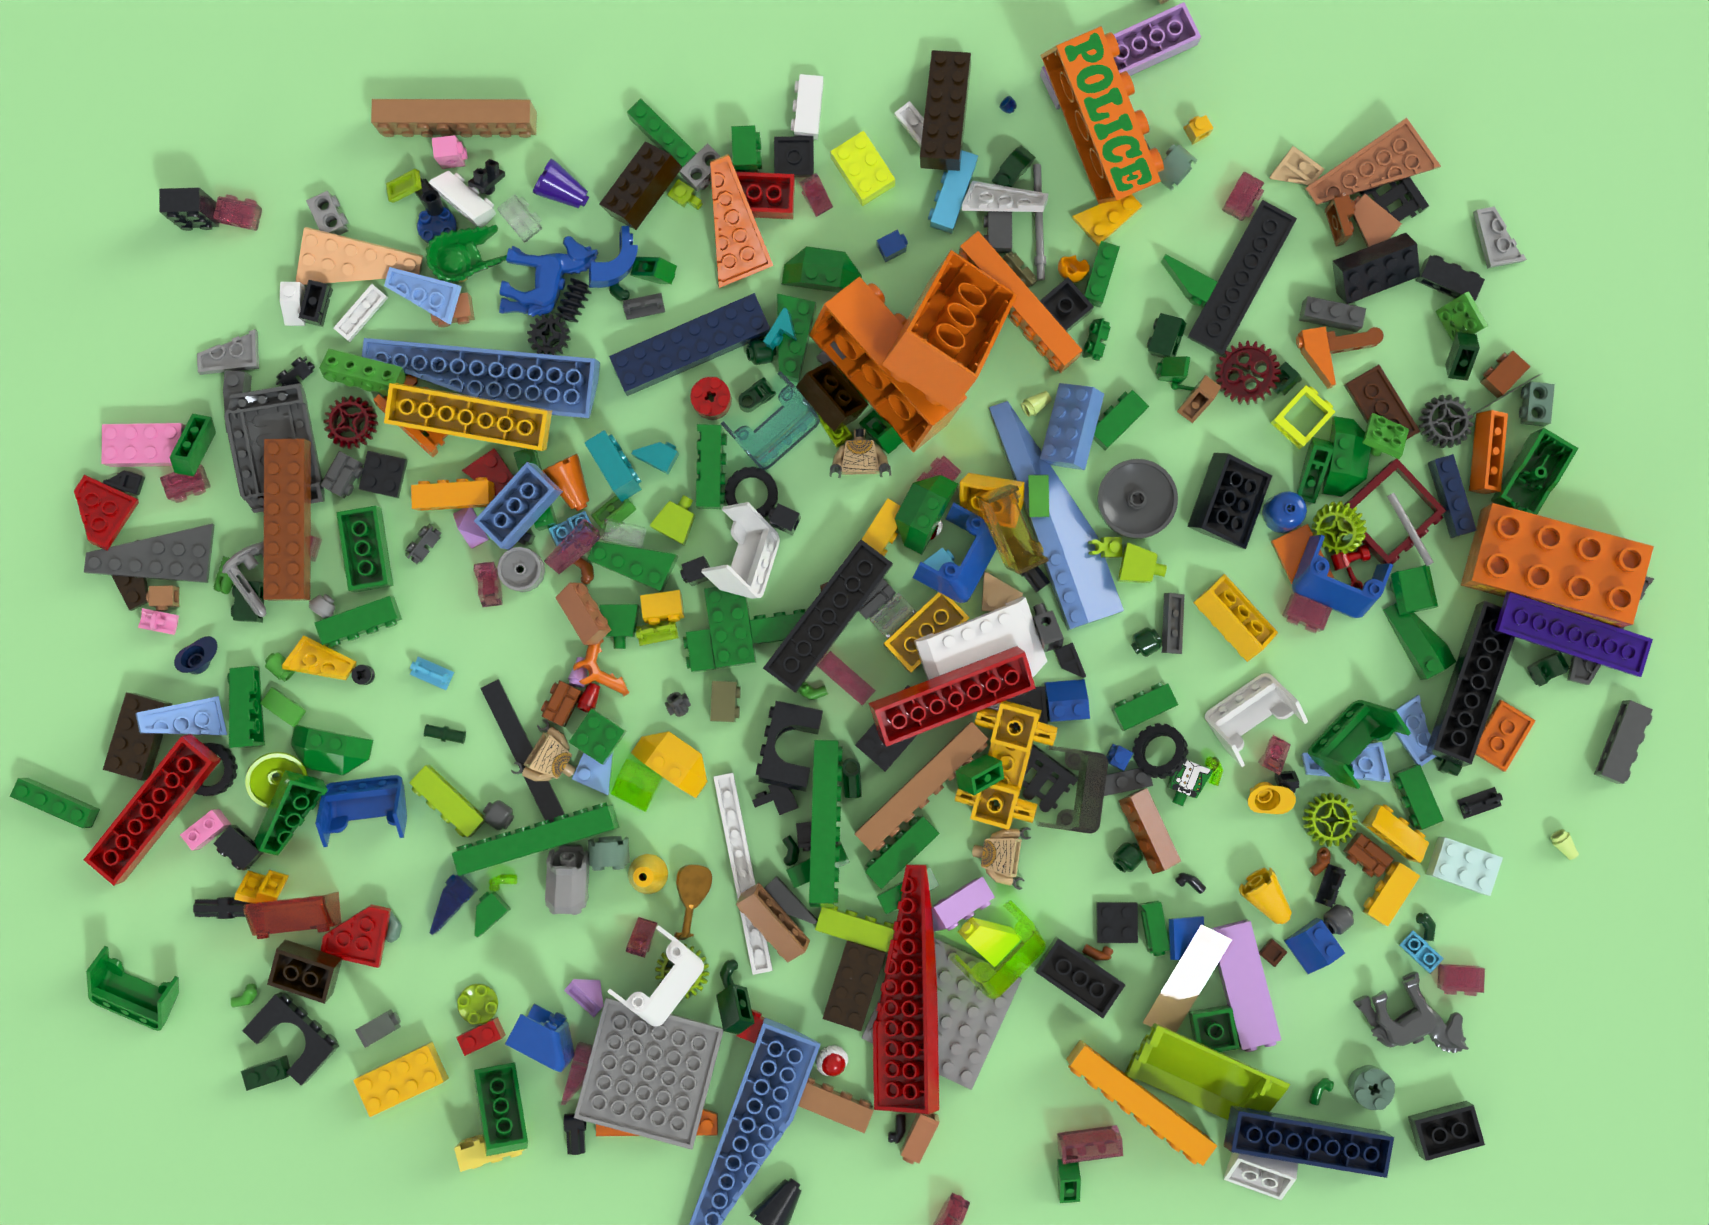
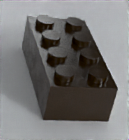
M645 141L599 205L611 217L637 230L682 169V166L671 154Z
M126 692L103 770L141 781L147 780L152 774L163 734L140 733L135 713L172 706L173 703L137 693Z
M846 941L822 1019L858 1031L862 1030L886 952Z

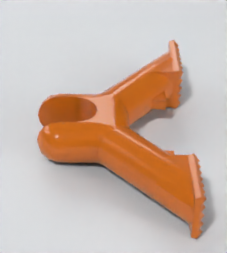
M602 639L597 645H588L585 659L575 663L573 666L574 671L580 668L588 670L589 676L579 682L585 685L596 681L621 693L623 697L629 694L622 677L616 678L613 673L607 674L601 671L596 662L598 653L602 652L600 645L604 640Z

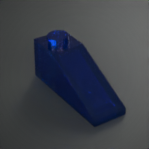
M453 874L445 882L447 886L443 889L429 932L431 935L437 934L478 891L464 875L458 876L457 874L455 876Z

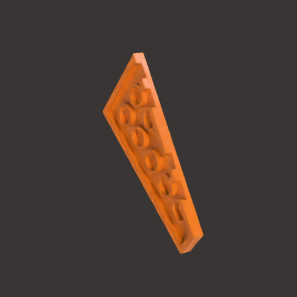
M729 154L710 161L719 288L773 266Z

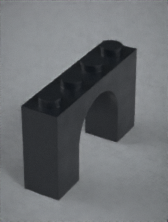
M776 701L775 706L770 707L768 718H772L770 726L766 725L764 737L768 738L766 745L762 744L760 756H763L762 764L758 763L756 769L759 782L806 792L810 768L783 761L775 750V744L783 733L791 730L818 735L823 710Z
M280 992L270 999L242 1031L254 1043L259 1044L280 1023H292L298 1026L305 1036L306 1045L303 1054L290 1067L287 1073L302 1086L338 1049L339 1045L336 1043V1038L331 1034H326L322 1030L320 1023L315 1020L312 1021L307 1016L308 1013L302 1007H297L288 994Z

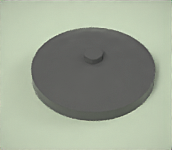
M1145 459L1123 461L1114 466L1103 478L1097 496L1098 509L1104 522L1117 534L1132 539L1148 538L1162 531L1173 519L1178 505L1177 488L1170 474L1160 465Z

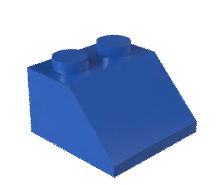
M1085 679L1045 682L1048 722L1090 719Z
M1315 918L1284 940L1307 974L1330 965L1345 954L1327 926L1319 918Z

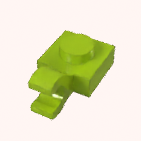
M679 179L667 194L670 199L682 207H685L688 203L699 210L703 205L702 200L693 195L695 190Z

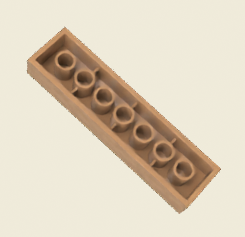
M372 99L371 123L384 137H394V135H402L403 137H413L414 135H421L423 137L460 135L461 137L469 138L472 135H480L481 137L489 138L492 135H499L500 137L509 138L511 135H519L523 138H529L531 135H536L537 112L531 100Z
M973 722L967 724L854 834L871 852L874 849L878 851L885 845L884 839L888 835L893 837L900 830L898 826L903 821L908 823L915 816L913 811L918 807L922 809L929 802L927 798L932 793L937 795L944 788L942 784L947 779L951 781L956 777L955 770L970 763L973 760L971 756L975 752L981 753L988 746L986 742L989 739Z

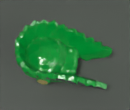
M485 225L481 228L477 226L474 229L469 227L458 231L451 230L449 233L442 231L440 236H434V239L429 241V246L426 247L427 266L439 280L449 283H462L468 280V277L474 273L506 261L507 255L483 261L477 249V245L484 244L486 240L498 231L497 225L490 227Z

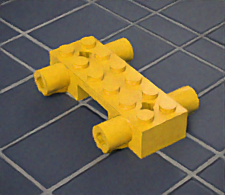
M1005 700L1000 703L999 710L985 708L977 711L975 725L993 730L988 755L1002 761L1004 779L976 795H972L959 788L957 789L955 801L973 806L970 819L1007 830L1010 829L1013 818L1033 823L1038 804L1019 799L1034 741L1053 746L1058 730L1056 726L1039 722L1042 710ZM1016 722L1021 728L1015 730L1011 723L1014 724ZM994 799L1000 803L998 806H994Z

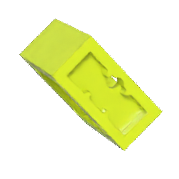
M1305 385L1270 423L1298 449H1301L1336 411L1332 409L1333 406L1329 401H1323L1318 396V392L1313 387ZM1303 395L1325 413L1323 418L1306 436L1302 435L1284 418L1287 412Z

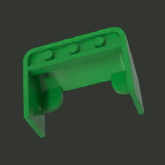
M1357 700L1351 703L1309 747L1308 754L1315 763L1337 782L1359 789L1361 786L1353 776L1354 770L1350 766L1355 758L1373 739L1385 741L1394 732L1407 736L1411 732L1396 710L1364 700Z
M104 946L86 971L89 1000L106 1010L153 1030L160 1031L165 1025L179 994V977L175 976L171 982H162L159 987L125 973L122 962L116 958H109V948Z

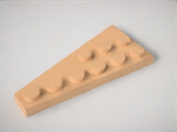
M305 227L295 282L307 285L308 280L321 283L386 279L389 267L420 275L423 255Z

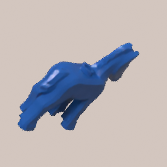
M567 236L563 240L567 254L528 255L519 248L512 246V249H508L507 263L536 268L535 289L521 292L511 287L509 282L502 280L500 295L512 298L518 302L501 298L499 313H528V315L534 317L537 314L542 316L551 312L558 302L560 290H564V274L586 272L589 269L590 263L595 262L597 259V250H591L590 246L584 247L571 236Z

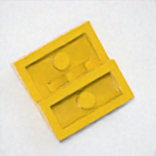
M248 870L236 891L234 899L249 903L276 902L289 875L269 870L267 875H262Z

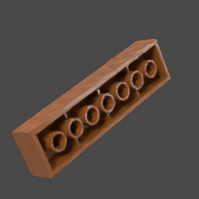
M264 439L263 600L310 601L311 442L306 439Z

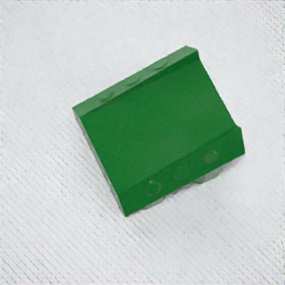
M1423 565L1390 574L1392 580L1390 582V589L1395 593V605L1400 616L1438 607L1429 566Z

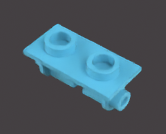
M417 657L416 662L413 661L410 669H412L410 675L444 690H447L454 675L453 671L421 657Z

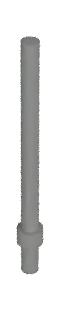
M1034 164V191L1042 192L1041 164ZM1035 212L1036 256L1034 261L1035 266H1037V281H1044L1046 256H1044L1043 212Z

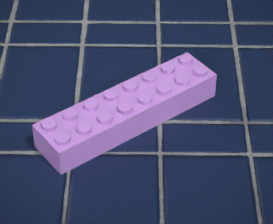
M1185 2L1113 34L1120 50V55L1114 57L1119 73L1127 71L1131 76L1197 46L1201 35ZM1043 66L1040 76L1057 110L1061 107L1045 66Z

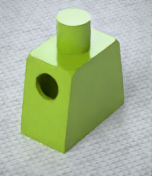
M683 495L678 505L669 501L652 521L650 527L685 546L695 519V515L688 511L693 500Z
M1126 543L1118 582L1150 583L1153 580V575L1165 576L1167 565L1156 563L1158 554L1134 544Z

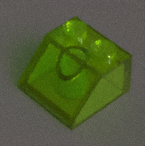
M626 758L616 778L611 794L647 812L664 778L655 771L630 758Z

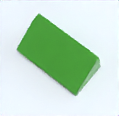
M615 495L591 516L607 534L636 511V508L629 499L621 502L617 495Z

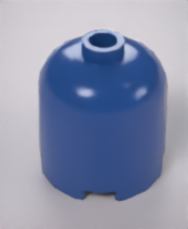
M1290 491L1281 492L1269 498L1262 510L1267 527L1278 533L1290 532L1304 521L1307 513L1306 503L1303 498L1297 493Z

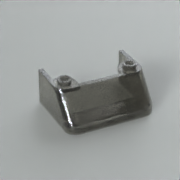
M1046 746V750L1065 752L1066 766L1073 770H1079L1074 810L1064 809L1060 811L1057 815L1056 824L1036 821V825L1082 833L1096 832L1100 827L1108 769L1107 757L1098 752Z

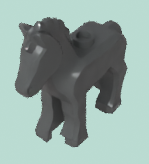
M1411 972L1402 977L1404 980L1402 984L1414 1008L1403 1013L1395 1020H1392L1388 1015L1386 1008L1388 997L1385 991H1381L1371 997L1376 1012L1371 1007L1369 996L1365 995L1353 1001L1355 1006L1365 1015L1367 1022L1374 1026V1029H1371L1373 1036L1377 1037V1041L1387 1047L1404 1046L1412 1042L1416 1044L1423 1041L1424 1036L1429 1035L1435 1045L1440 1047L1442 1051L1457 1053L1458 1051L1461 1052L1462 1049H1469L1465 1043L1466 1038L1463 1036L1462 1015L1454 1012L1450 1015L1448 1021L1444 1023L1438 1013L1426 1003L1425 998L1421 994L1418 972Z

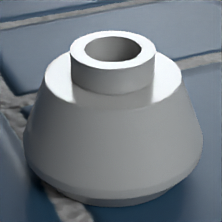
M327 594L323 596L318 595L309 601V608L326 619L333 616L335 610L333 602L335 600Z

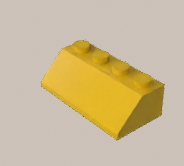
M1225 574L1193 602L1198 610L1210 620L1211 624L1221 632L1224 638L1231 643L1238 654L1247 662L1264 650L1278 634L1275 628Z

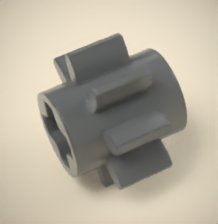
M679 692L670 694L667 697L668 702L665 703L668 713L670 715L675 714L677 717L685 715L689 710L688 707L691 706L686 693L681 695Z

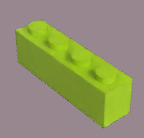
M425 765L409 782L413 786L411 788L412 791L418 796L422 795L427 799L426 804L430 808L440 811L442 813L440 816L448 824L451 822L455 825V831L460 836L471 837L485 822L484 815L431 765Z
M834 905V908H821L815 928L816 931L888 953L890 941L894 936V923L887 921L884 924L876 922L877 918L868 915L862 918L857 916V912L846 909V912L839 911L836 905Z

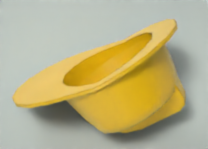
M1260 782L1253 788H1250L1248 806L1257 813L1284 814L1289 812L1296 803V796L1293 791L1283 786H1274L1269 782Z

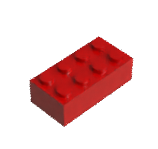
M736 172L754 218L793 219L794 174Z

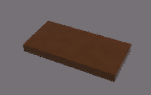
M1379 364L1344 385L1367 424L1369 417L1374 413L1408 428L1407 439L1421 432Z

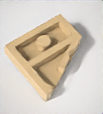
M1292 146L1269 178L1311 185L1325 169Z
M984 572L982 611H994L1006 606L1008 602L1023 597L1022 592Z

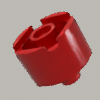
M718 377L702 378L692 387L691 403L697 414L701 417L717 420L725 416L729 411L732 402L731 393L728 386ZM709 395H712V396L714 397V401H713V402H711L710 400H708V399H709V397H708Z

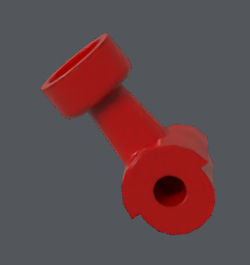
M1366 545L1359 546L1356 552L1347 554L1340 552L1337 555L1330 556L1335 571L1348 567L1350 563L1360 559L1365 562L1371 559L1370 551Z

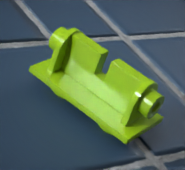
M662 621L657 625L647 624L636 627L639 646L679 638L676 622Z

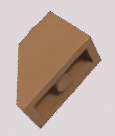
M1205 375L1177 412L1193 423L1215 399L1221 386Z

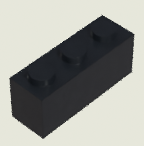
M1430 255L1424 261L1420 270V276L1417 277L1416 281L1455 299L1469 291L1474 301H1476L1485 279L1481 278L1476 272L1463 270L1458 264L1445 262L1440 256Z

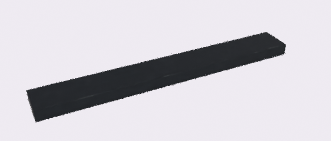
M498 679L480 689L516 762L524 766L533 747ZM524 777L545 820H549L552 823L555 817L565 815L549 781H533Z

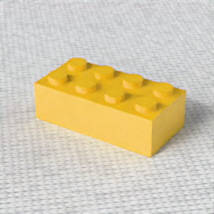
M938 592L883 645L911 674L921 664L914 640L964 623L969 617L952 599Z
M430 1042L358 1076L353 1081L369 1117H372L445 1082L449 1077L433 1042Z

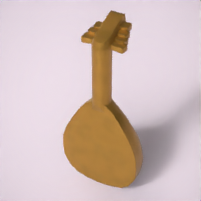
M685 865L677 873V890L682 903L686 907L682 932H676L674 937H677V940H684L691 936L694 937V934L690 933L693 911L704 900L712 884L711 871L704 866Z

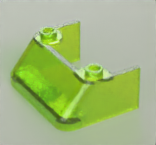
M1011 900L1003 906L1018 920L1014 930L1022 941L995 969L986 962H979L970 969L957 954L950 959L990 999L999 998L1046 948L1045 941L1034 923Z

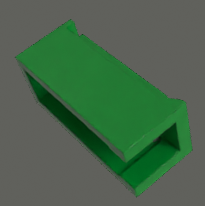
M1159 900L1141 903L1139 906L1143 909L1140 912L1147 947L1150 948L1147 952L1153 953L1154 956L1165 955V951H1169L1170 946L1162 903Z

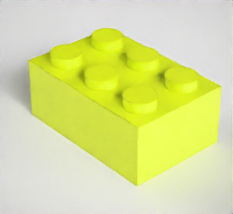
M864 130L830 151L832 161L862 206L895 186L894 176Z

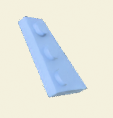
M1417 695L1395 709L1411 734L1407 736L1398 732L1394 733L1414 763L1423 766L1436 756L1426 752L1431 735L1428 732L1425 721L1426 717L1420 704V696Z
M583 753L572 780L609 795L613 753L605 765L600 764Z

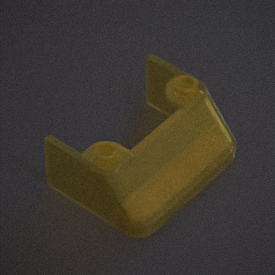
M1009 484L976 496V499L1005 567L1020 575L1049 560L1048 557L1042 555L1044 550L1041 543L1032 539L1017 504L1019 503L1018 498L1021 497L1018 486Z

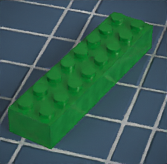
M814 740L809 884L810 907L834 908V903H838L839 890L835 888V882H839V868H835V862L840 861V847H836V842H840V827H837V822H841V807L837 806V802H841L842 791L841 786H838V782H842V766H838V762H842L843 746H839V740Z
M607 802L592 806V811L584 808L574 811V816L572 817L565 814L555 817L552 823L549 820L535 823V828L532 829L529 825L515 829V834H511V831L495 835L496 840H492L491 837L476 841V846H473L472 843L456 847L457 851L452 852L457 874L461 876L619 828L613 805H607Z

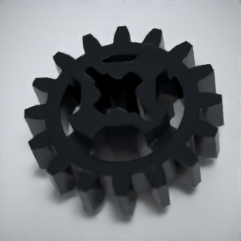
M543 314L542 320L535 318L536 324H530L532 331H527V334L532 336L527 339L528 342L534 343L531 348L533 350L537 349V354L544 352V354L551 353L556 355L557 351L562 354L563 350L561 348H568L565 342L571 340L570 336L566 335L570 333L569 328H565L567 326L566 322H561L559 316L554 319L552 314L549 315V318H546ZM555 325L561 329L562 333L555 331ZM549 332H551L553 336H550L547 340L545 335H549ZM537 339L543 340V347L538 344Z

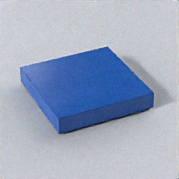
M1204 916L1169 919L1170 960L1181 959L1199 927L1204 925Z

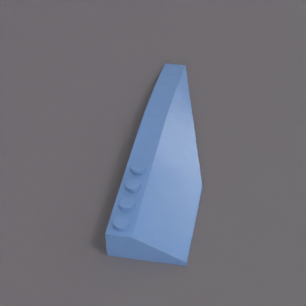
M364 338L362 357L400 366L406 374L473 397L552 410V415L590 419L599 380L600 362L593 358Z
M1006 401L989 407L1015 481L1024 482L1023 506L1067 631L1123 612L1124 609L1106 559L1101 558V553L1089 555L1090 551H1095V545L1088 544V541L1099 540L1098 536L1051 465L1040 460L1041 450L1009 402ZM1028 475L1049 476V517H1029Z
M768 1018L764 1019L689 1225H721L724 1222L728 1213L732 1210L765 1159L793 1121L821 1043L784 1024Z

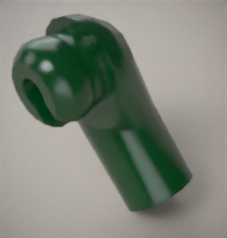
M619 282L609 286L610 294L617 300L629 299V291L620 287Z
M1418 913L1416 922L1422 924L1425 928L1424 940L1434 941L1436 929L1434 920L1427 913Z

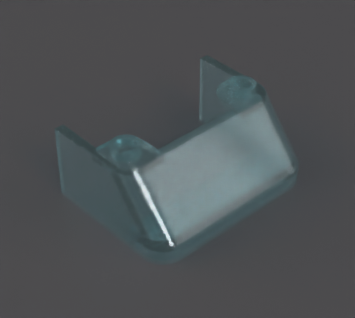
M781 371L777 374L787 385L780 391L778 396L782 406L754 431L748 426H741L733 432L724 421L721 423L753 462L763 470L772 467L813 431L820 422L819 415Z

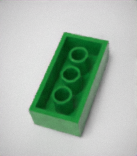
M370 506L336 512L348 591L355 593L393 586L382 508Z
M717 587L704 588L715 668L756 663L747 597L721 591Z
M515 1062L475 1069L474 1081L486 1156L527 1149L528 1138Z

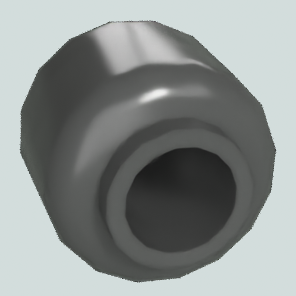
M500 800L495 801L493 804L489 802L483 810L485 813L484 821L496 830L507 829L514 819V815H512L513 809Z
M1336 904L1324 914V924L1332 934L1341 935L1354 924L1353 912L1347 906Z

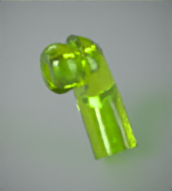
M1209 756L1205 760V765L1213 770L1209 783L1219 786L1223 767L1217 757Z

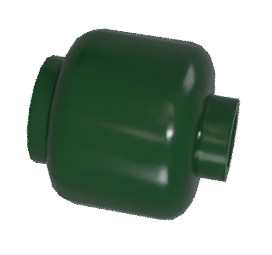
M765 338L751 340L746 347L747 358L754 365L771 363L773 356H776V346L773 350L767 347L763 342Z
M1146 627L1133 635L1134 643L1131 646L1136 654L1141 653L1144 657H1148L1160 649L1162 640L1155 629L1151 630L1149 627Z
M1123 843L1113 854V864L1121 872H1133L1143 861L1142 850L1136 843Z

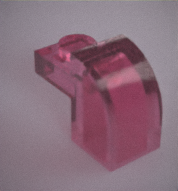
M484 562L474 564V572L478 580V596L482 607L502 605V584L495 563Z

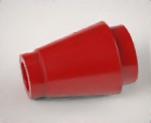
M589 683L577 701V708L586 713H589L591 709L595 710L601 687L594 683Z

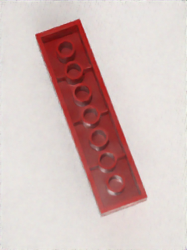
M1015 646L868 704L880 740L887 747L1036 689L1026 653L1018 646Z
M192 734L181 736L87 854L84 861L113 886L125 882L222 759Z

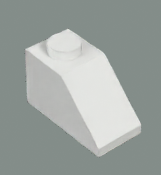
M280 282V305L285 326H305V322L298 318L306 287L301 282Z

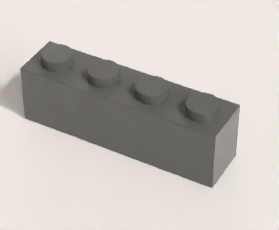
M1631 700L1622 701L1594 775L1616 784H1624L1629 779L1631 774L1630 767L1637 759V749L1639 744L1644 741V731L1652 720L1651 713L1653 709Z

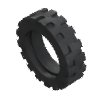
M744 467L739 471L737 470L728 479V483L725 486L727 505L738 504L735 498V490L742 480L750 477L757 478L767 486L768 497L764 505L755 510L762 517H766L769 515L771 508L775 507L778 500V489L774 479L765 470L757 467Z
M1156 723L1155 726H1147L1146 730H1142L1139 733V737L1134 740L1135 747L1132 748L1134 761L1145 774L1153 778L1165 779L1166 776L1172 777L1175 775V772H1179L1182 769V765L1187 761L1186 755L1189 752L1186 740L1176 728L1168 724L1161 725ZM1160 736L1172 738L1176 745L1175 755L1172 760L1162 766L1149 764L1145 758V751L1149 742Z
M203 743L222 759L224 775L215 785L204 786L202 784L195 794L214 796L227 791V788L233 785V780L237 777L236 769H238V766L234 761L236 760L235 756L230 753L231 751L228 748L223 747L221 744Z

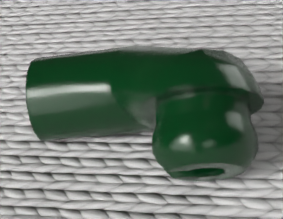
M789 835L782 840L788 849L787 855L783 859L787 866L796 864L800 852L797 844Z
M727 960L720 971L725 988L734 984L731 975L734 970L738 969L736 960Z

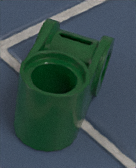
M765 377L758 380L739 396V407L743 412H752L777 394L770 389ZM745 398H750L753 400V403L750 406H745L742 404V401Z

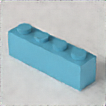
M962 150L960 171L948 170V173H943L940 182L943 184L942 190H937L934 199L937 202L935 209L931 208L928 220H931L930 227L950 234L953 233L978 160V155Z

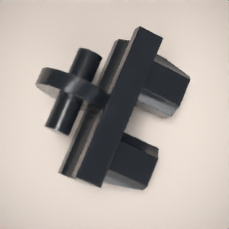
M488 159L485 162L484 169L477 168L473 171L474 177L468 181V187L478 188L480 193L491 195L495 191V184L505 177V171L499 169L497 161Z

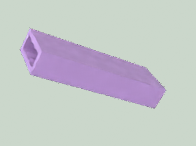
M1246 919L1210 928L1232 939L1217 966L1227 1005L1233 1009L1240 1049L1245 1050V1052L1257 1050V1046L1271 1047L1276 1045L1277 1041H1281V1036L1251 921Z

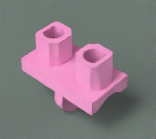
M142 608L138 628L175 635L179 615Z

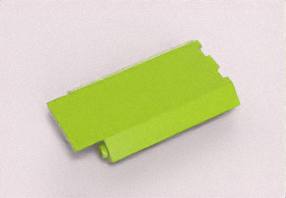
M1156 1023L1151 1027L1150 1035L1146 1034L1141 1041L1139 1050H1135L1125 1070L1126 1076L1134 1080L1136 1078L1226 1120L1229 1118L1231 1106L1270 1112L1290 1086L1287 1082Z

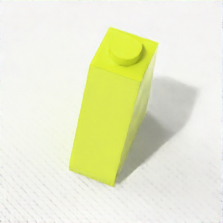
M973 917L965 922L958 931L964 940L994 967L1022 939L1010 926Z

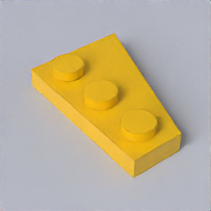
M1131 194L1117 201L1094 206L1072 216V219L1099 246L1101 241H1105L1141 209L1142 205Z
M304 635L282 664V669L341 680H347L356 667V661Z

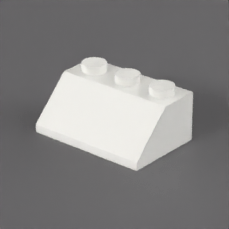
M448 170L429 181V184L434 190L438 191L445 201L476 227L481 228L487 225L496 215L493 209L494 204L486 197L484 200L479 197V191L474 187L466 186L463 183L465 180L458 173L453 175Z
M1232 1152L1224 1180L1282 1200L1297 1179L1298 1163Z

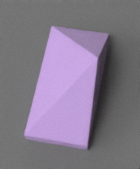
M463 508L453 513L457 528L471 549L489 540L487 534L474 522L477 515L473 508Z
M573 979L564 990L593 1017L604 1006L600 980Z

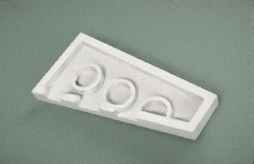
M972 181L962 203V211L1044 212L1048 201V193Z

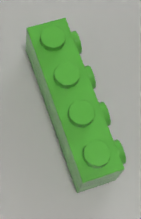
M329 348L319 367L324 379L329 382L336 381L349 387L356 386L365 391L379 392L385 396H388L389 383L404 384L406 380L404 370L400 366Z

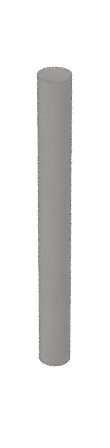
M1395 493L1388 495V500L1426 566L1434 563Z

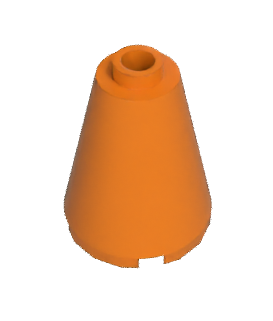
M578 454L572 455L542 470L563 491L560 496L571 509L575 508L576 511L587 507L586 503L589 501Z

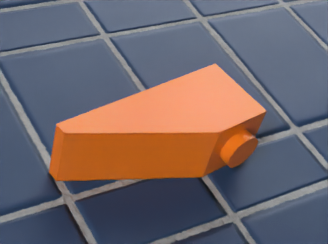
M1326 326L1302 330L1296 337L1297 347L1301 349V354L1327 389L1332 388L1336 385Z

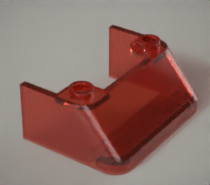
M339 892L243 904L244 915L252 936L257 935V939L269 938V934L310 929H317V932L330 931V927L341 924Z

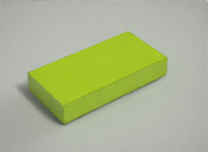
M413 169L386 183L388 201L395 203L422 189L419 170Z

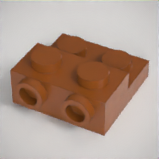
M1346 193L1334 196V199L1325 208L1336 246L1343 245L1353 235L1352 232L1354 231L1353 224L1349 219L1355 214V203Z

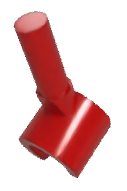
M1347 567L1346 570L1351 579V586L1362 590V582L1355 578L1351 567Z

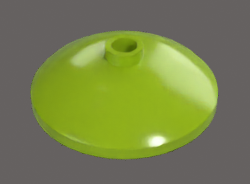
M272 752L262 755L247 770L245 776L247 793L254 802L269 808L285 770L307 775L305 766L298 758L288 753ZM274 773L280 774L278 777L272 776Z

